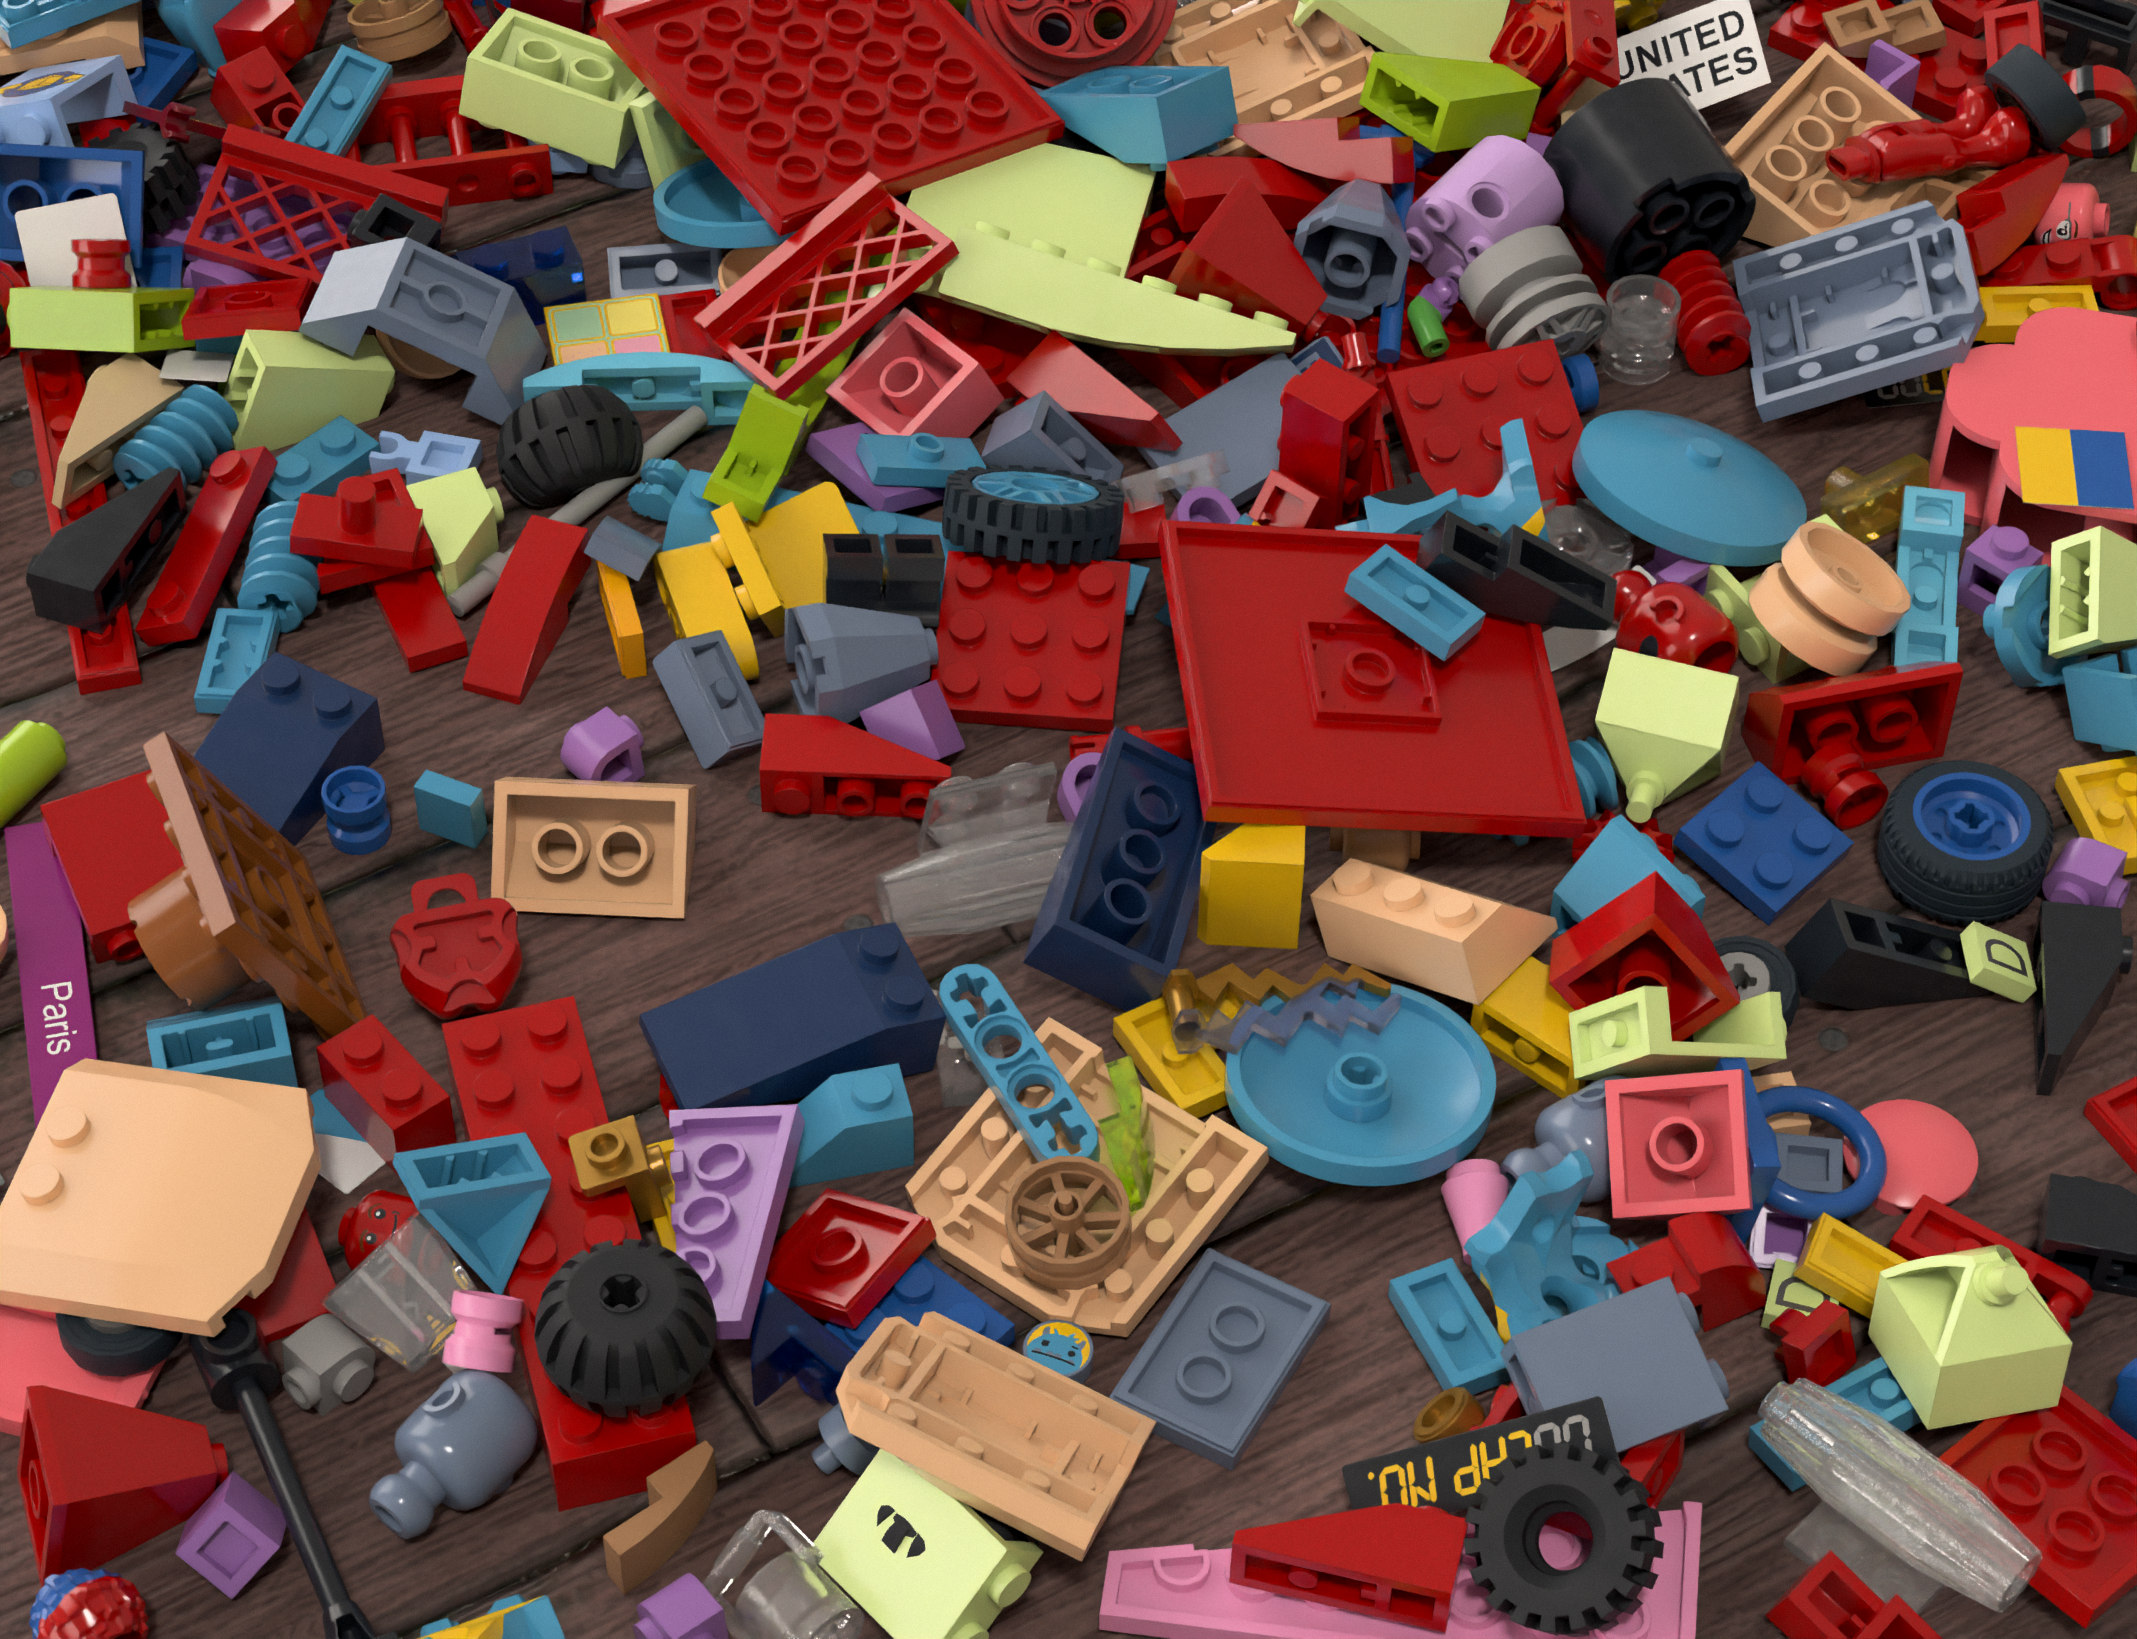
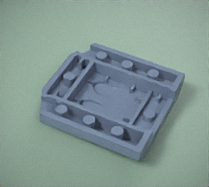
M1928 200L1733 260L1738 297L1752 328L1749 342L1754 368H1751L1750 372L1756 408L1762 423L1952 366L1953 363H1964L1985 317L1970 246L1964 228L1953 218L1945 221L1937 215L1935 206Z

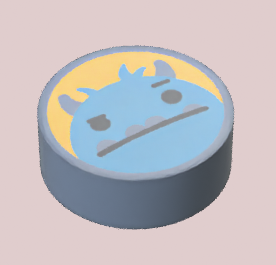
M1049 1320L1038 1324L1027 1334L1023 1344V1356L1083 1384L1090 1376L1093 1368V1342L1087 1331L1078 1324L1064 1320Z

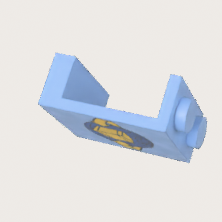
M115 55L33 68L0 87V143L74 147L66 124L128 115V113L122 112L124 102L138 103L122 56Z

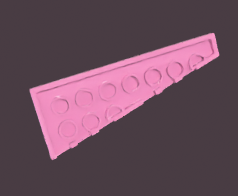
M1684 1501L1680 1510L1658 1511L1662 1526L1654 1528L1655 1539L1664 1542L1663 1559L1653 1558L1650 1572L1659 1575L1653 1589L1642 1588L1637 1598L1643 1604L1633 1615L1623 1612L1616 1617L1619 1625L1607 1631L1590 1630V1636L1571 1637L1561 1634L1556 1636L1524 1627L1509 1620L1510 1615L1497 1611L1485 1599L1490 1595L1488 1590L1475 1584L1469 1570L1477 1567L1475 1557L1465 1555V1550L1446 1633L1229 1583L1232 1548L1194 1550L1193 1544L1109 1551L1099 1614V1630L1169 1639H1695L1702 1503ZM1468 1523L1466 1538H1474L1475 1525ZM1543 1525L1540 1531L1539 1548L1541 1555L1551 1567L1557 1570H1571L1580 1566L1588 1558L1592 1550V1540L1547 1525Z

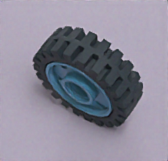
M987 465L986 469L978 466L969 467L968 470L960 469L947 477L943 502L942 533L945 539H950V543L956 546H964L965 550L971 552L983 551V555L994 558L1004 555L1007 556L1006 560L1020 562L1022 558L1031 559L1032 563L1045 564L1046 560H1052L1056 564H1070V560L1080 564L1090 563L1091 559L1101 561L1107 559V556H1114L1119 550L1123 523L1124 494L1115 485H1109V482L1101 479L1092 480V476L1084 474L1070 475V471L1058 469L1051 472L1046 471L1045 467L1033 466V469H1025L1022 465H1009V468H1003L999 465Z

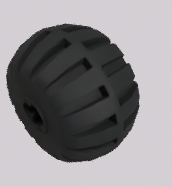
M572 385L562 387L556 391L551 390L543 393L540 397L532 398L522 404L520 408L514 410L500 429L496 453L501 480L510 494L528 509L543 510L568 503L572 500V497L575 498L582 490L592 487L596 483L635 475L641 466L644 446L640 424L623 400L601 386Z
M623 1239V1245L613 1246L612 1240L594 1244L590 1249V1254L585 1250H581L561 1266V1269L552 1276L542 1293L537 1309L534 1337L538 1357L550 1380L563 1395L572 1399L574 1403L597 1414L604 1409V1413L609 1417L628 1418V1411L639 1410L641 1417L658 1412L662 1408V1402L667 1406L672 1405L690 1391L691 1387L700 1380L709 1364L716 1341L717 1317L713 1300L701 1276L687 1261L676 1253L656 1243H652L647 1248V1244L643 1240Z

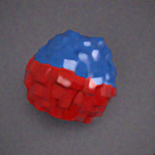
M103 1567L96 1571L80 1568L76 1570L68 1569L61 1575L52 1574L44 1580V1586L39 1590L35 1603L31 1607L29 1625L32 1628L33 1639H146L148 1627L145 1623L149 1616L145 1612L146 1602L131 1581L123 1579L118 1573H110Z

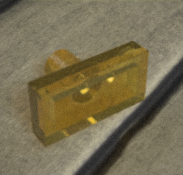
M1911 453L1866 476H1862L1846 466L1836 468L1828 476L1825 483L1826 495L1821 497V516L1827 514L1844 532L1863 544L1898 528L1905 485L1929 488V461L1915 453Z

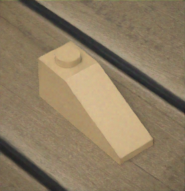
M126 353L111 364L102 365L97 368L88 380L86 391L59 456L52 504L62 509L113 475L115 471L112 459L118 453L120 446L133 439L136 432L141 428L149 425L154 416L165 411L170 402L180 398L185 387L174 379L159 378L161 371L134 353Z

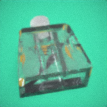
M417 1209L330 1290L320 1302L330 1313L414 1374L434 1355L442 1361L445 1340L454 1334V1328L457 1320L450 1312L453 1290H478L444 1238ZM444 1363L453 1374L467 1369Z

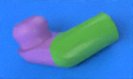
M1439 276L1432 284H1426L1411 301L1407 309L1408 320L1421 350L1426 357L1430 358L1443 354L1449 348L1450 342L1443 329L1442 322L1452 312L1453 304L1460 300L1458 284L1447 276Z

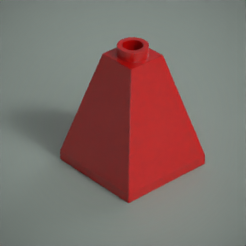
M1242 175L1187 245L1166 281L1177 286L1176 295L1194 301L1198 300L1200 293L1224 299L1233 304L1231 313L1253 319L1255 312L1259 311L1282 318L1289 322L1287 331L1296 333V342L1300 338L1309 344L1328 318V315L1320 310L1328 296L1253 182Z
M44 1385L26 1387L17 1478L41 1588L44 1586V1580L52 1574L61 1575L68 1569L76 1570L80 1568L91 1571L190 1519L215 1491V1487H219L228 1477V1462L223 1443H210L206 1425Z

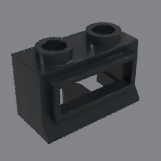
M2038 0L2043 12L2044 29L2047 25L2068 31L2063 57L2067 63L2074 66L2080 65L2088 55L2091 42L2094 40L2118 48L2119 52L2115 69L2120 70L2126 76L2129 75L2137 63V6L2135 4L2115 0Z

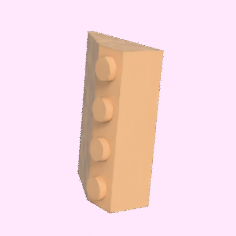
M1824 42L1725 146L1747 177L1750 190L1756 197L1755 211L1743 237L1777 247L1891 211L1890 207L1917 178L1896 182H1879V184L1864 183L1858 178L1842 181L1827 168L1825 162L1826 152L1844 147L1847 138L1859 136L1864 131L1878 125L1923 118Z

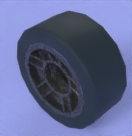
M2021 43L2017 44L1984 73L1986 85L1994 93L2000 107H2018L2024 113L2028 122L2030 140L2043 150L2053 152L2087 123L2082 105L2065 80L2040 54L2029 46Z

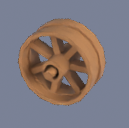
M363 0L354 6L347 15L351 32L357 37L358 51L385 63L405 58L413 59L418 54L442 42L453 30L449 14L443 8V0Z
M1056 1156L1035 1163L1016 1179L1006 1197L1004 1219L1008 1245L1016 1265L1035 1282L1053 1289L1079 1290L1100 1283L1120 1268L1131 1248L1132 1222L1129 1199L1122 1181L1104 1164L1083 1156ZM1065 1188H1085L1086 1190L1080 1196L1074 1191L1065 1190ZM1054 1191V1195L1049 1201V1206L1035 1201L1041 1195ZM1102 1195L1118 1210L1088 1213ZM1022 1215L1046 1223L1021 1236L1018 1235L1017 1227ZM1116 1229L1112 1238L1103 1245L1087 1231ZM1051 1240H1054V1245L1056 1246L1053 1258L1032 1250ZM1083 1249L1088 1253L1076 1258H1067L1068 1254H1077Z

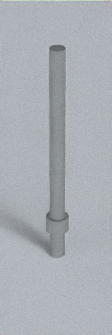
M691 406L643 444L641 466L635 475L596 483L594 486L582 491L548 519L578 526L638 479L641 469L648 458L652 459L655 457L659 459L660 457L663 459L704 427L708 422L704 411L698 406ZM515 544L506 552H494L476 567V575L446 598L455 615L459 617L464 616L486 597L493 594Z

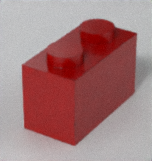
M373 1014L316 1047L325 1097L399 1178L400 1176L393 1165L395 1153L457 1143L450 1096Z

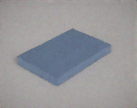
M1280 351L1165 419L1183 442L1176 451L1144 447L1136 448L1178 501L1187 491L1196 487L1207 486L1223 492L1232 501L1235 508L1259 495L1271 469L1278 471L1280 451L1277 450V440L1281 432L1282 422L1280 396L1290 378L1302 373L1287 355Z
M1207 1248L1109 1398L1157 1421L1152 1431L1153 1434L1233 1471L1329 1320L1331 1303L1211 1248Z

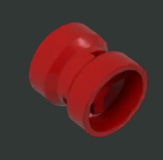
M1836 741L1818 750L1806 762L1800 778L1813 797L1825 801V812L1836 827L1842 830L1853 829L1871 820L1883 808L1889 792L1876 773L1865 771L1863 757L1853 744L1847 741Z

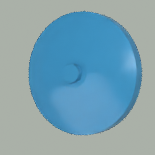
M709 157L690 164L667 177L656 188L653 195L657 226L665 235L682 243L710 248H755L780 245L797 232L794 231L779 236Z
M1648 410L1610 412L1593 419L1586 425L1572 457L1573 473L1580 488L1588 499L1607 517L1641 539L1691 559L1718 565L1744 567L1773 563L1781 559L1782 548L1797 529L1805 524L1807 519V509L1801 492L1778 465L1740 439L1689 418Z
M1391 984L1389 997L1373 994L1357 986L1344 991L1337 987L1326 985L1292 1006H1289L1276 995H1273L1260 1008L1255 1007L1240 1022L1229 1043L1225 1068V1093L1230 1111L1246 1135L1268 1147L1269 1156L1306 1175L1334 1183L1356 1186H1390L1414 1182L1436 1175L1461 1161L1477 1146L1488 1129L1496 1091V1072L1488 1048L1472 1026L1449 1007L1437 1000L1395 984Z

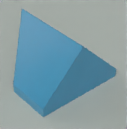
M525 1132L395 1153L393 1165L418 1211L495 1294L502 1295L550 1189L552 1179Z

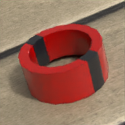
M2104 65L2083 66L2069 71L2062 76L2079 102L2086 99L2101 98L2116 103L2123 109V112L2119 118L2100 128H2080L2059 146L2061 149L2071 155L2083 158H2097L2116 153L2132 141L2137 132V90L2128 76L2118 69Z

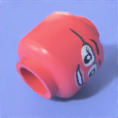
M2061 182L2043 218L2026 240H2033L2035 245L2061 240L2107 237L2110 227L2109 203H2100L2098 192L2092 184Z

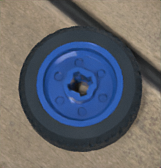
M1968 760L1936 762L1932 765L1923 766V768H1919L1914 773L1907 775L1891 793L1885 807L1877 843L1879 868L1891 891L1895 892V895L1902 899L1903 903L1911 906L1913 910L1920 912L1922 915L1940 922L1962 926L1970 925L1973 921L1982 925L1998 923V921L2007 920L2008 917H2013L2023 911L2040 891L2054 844L2052 817L2050 816L2049 809L2046 808L2045 802L2041 800L2040 795L2032 787L2028 786L2025 781L2006 770L1990 764Z

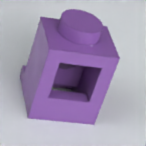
M1993 524L1965 551L1957 587V602L1983 617L1986 607L1989 604L1995 603L1997 596L1984 587L1990 581L2001 586L2006 577L2019 567L2041 565L2044 553L2029 545V538L2024 531L2016 527H1998Z

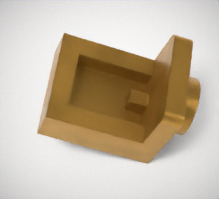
M634 1115L574 1134L569 1138L568 1142L579 1183L585 1196L592 1197L625 1185L641 1223L667 1215L660 1188L672 1184L669 1170L660 1145L647 1148Z

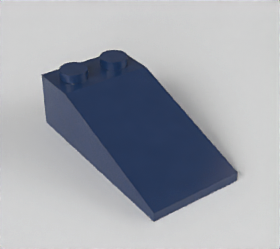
M275 651L236 691L193 757L292 845L296 846L326 814L321 796L322 785L326 778L336 770L347 766L369 767L385 750L378 699Z
M1116 726L1108 737L1039 910L1023 960L1024 964L1126 1012L1158 998L1162 993L1161 989L1170 971L1176 969L1200 886L1202 852L1211 846L1218 823L1203 821L1194 764Z
M896 922L827 936L640 1014L639 1025L679 1109L684 1110L762 1106L806 1097L832 1075L899 1063L902 1077L933 1071L946 1015Z

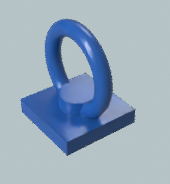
M1719 1058L1714 1071L1736 1069L1744 1071L1753 1210L1724 1216L1730 1221L1744 1245L1765 1202L1786 1214L1807 1220H1817L1823 1212L1839 1220L1864 1211L1878 1198L1886 1181L1887 1156L1876 1130L1858 1110L1832 1094L1810 1087L1779 1086L1757 1093L1745 1058ZM1780 1113H1801L1824 1120L1837 1128L1849 1139L1858 1154L1860 1171L1855 1182L1842 1191L1825 1194L1804 1191L1782 1181L1777 1177L1782 1166L1778 1157L1776 1136L1766 1119Z

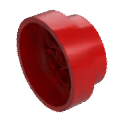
M969 0L976 30L1029 85L1044 91L1103 66H1145L1161 46L1171 26L1178 0ZM1104 12L1116 14L1123 22L1124 33L1112 40L1100 37L1094 29L1093 21L1095 17ZM1058 19L1066 24L1070 36L1064 44L1051 46L1040 38L1038 27L1045 20Z

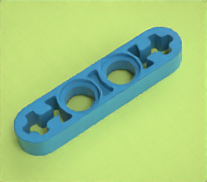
M978 964L961 965L948 972L940 983L939 992L946 1021L1037 1161L1041 1162L1056 1156H1083L1099 1162L1100 1144L1094 1122L996 975L988 968ZM970 991L975 997L982 996L986 1017L980 1022L972 1004L967 999L960 1000L962 993ZM1000 1035H1010L1022 1043L1017 1053L1005 1059L989 1056L984 1051V1048L990 1040ZM1033 1084L1045 1085L1055 1093L1052 1100L1040 1108H1027L1017 1101V1096L1021 1090ZM1059 1121L1061 1123V1130L1068 1141L1073 1145L1080 1143L1081 1151L1070 1155L1065 1148L1058 1149L1053 1126Z

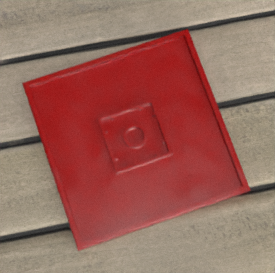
M1161 520L1157 533L1203 821L1581 838L1587 821L1541 625L1485 612L1486 616L1480 631L1444 662L1344 592L1350 573L1385 544L1416 564L1419 542L1423 535Z

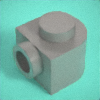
M323 1314L312 1319L282 1341L285 1372L282 1376V1382L290 1397L303 1409L308 1410L313 1407L321 1416H325L342 1401L349 1402L358 1398L373 1380L374 1350L333 1314Z

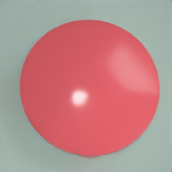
M1908 1099L1882 1101L1860 1112L1876 1130L1887 1156L1888 1165L1885 1185L1878 1198L1872 1203L1876 1210L1883 1214L1897 1216L1904 1214L1908 1209H1913L1923 1194L1947 1205L1955 1200L1966 1197L1971 1192L1978 1169L1977 1148L1968 1130L1951 1114L1934 1105ZM1844 1135L1843 1160L1849 1174L1855 1181L1859 1175L1860 1162L1856 1149Z

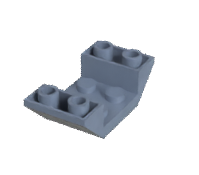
M408 237L335 251L298 331L353 357L369 325L395 339L430 353L449 364L471 372L475 375L462 407L500 425H503L507 417L514 410L524 404L523 379L540 372L548 352L515 287Z

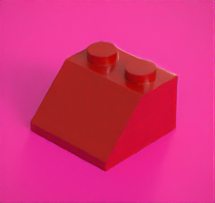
M1654 871L1552 941L1549 984L1575 1011L1643 986L1667 987L1672 1041L1681 1042L1740 1003V995L1699 916L1657 871Z

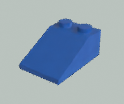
M0 143V260L25 261L15 221L16 212L113 193L117 196L126 239L131 240L130 257L133 268H142L145 151Z

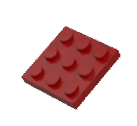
M1553 338L1387 373L1383 385L1412 473L1419 472L1435 496L1453 488H1456L1459 495L1465 494L1477 498L1491 494L1503 477L1500 427L1511 420L1522 418L1544 518L1596 507L1582 491L1573 473L1572 457L1584 427ZM1478 526L1485 531H1488L1489 529L1484 526Z
M948 551L939 613V627H937L936 635L939 659L938 664L932 665L930 681L937 680L954 721L1111 732L1114 729L1127 617L1131 581L1130 562L1091 560L1090 563L1080 564L1070 560V564H1056L1052 560H1046L1045 564L1032 563L1031 559L1024 558L1020 562L1006 560L1007 556L1004 555L994 558L985 556L983 553Z
M2064 1384L2058 1406L1985 1419L1923 1469L1917 1477L1912 1489L1913 1493L2085 1629L2137 1584V1440Z

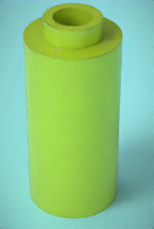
M29 720L20 721L0 740V830L67 765V756L64 751L66 748L65 742L61 735L46 723H35Z

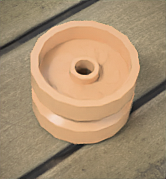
M1811 521L1801 525L1782 548V563L1776 562L1767 567L1749 591V603L1752 610L1770 635L1798 658L1814 668L1834 676H1845L1859 672L1877 650V636H1884L1891 632L1911 606V596L1903 581L1874 551L1842 530L1825 523Z

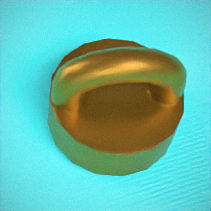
M1453 1387L1446 1389L1436 1395L1421 1410L1414 1423L1413 1435L1420 1444L1468 1432L1473 1425L1481 1427L1486 1419L1484 1409L1466 1388Z

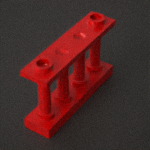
M1510 0L1503 27L1516 11H1519L1522 7L1529 11L1537 5L1536 1L1532 0L1529 4H1520ZM1563 0L1566 54L1551 77L1540 86L1542 89L1529 128L1530 133L1553 137L1556 133L1555 119L1589 78L1610 88L1618 86L1621 82L1614 0ZM1568 66V70L1563 74V76L1553 87V83L1555 82V80ZM1527 138L1522 139L1521 141L1526 143Z
M464 75L388 84L344 157L361 162L360 145L392 142L396 163L374 165V167L448 188V207L554 194L548 144L529 146L528 138L503 130L507 149L473 152L470 132L491 128L481 125L477 120L458 114ZM448 135L451 156L418 160L415 145L416 138Z

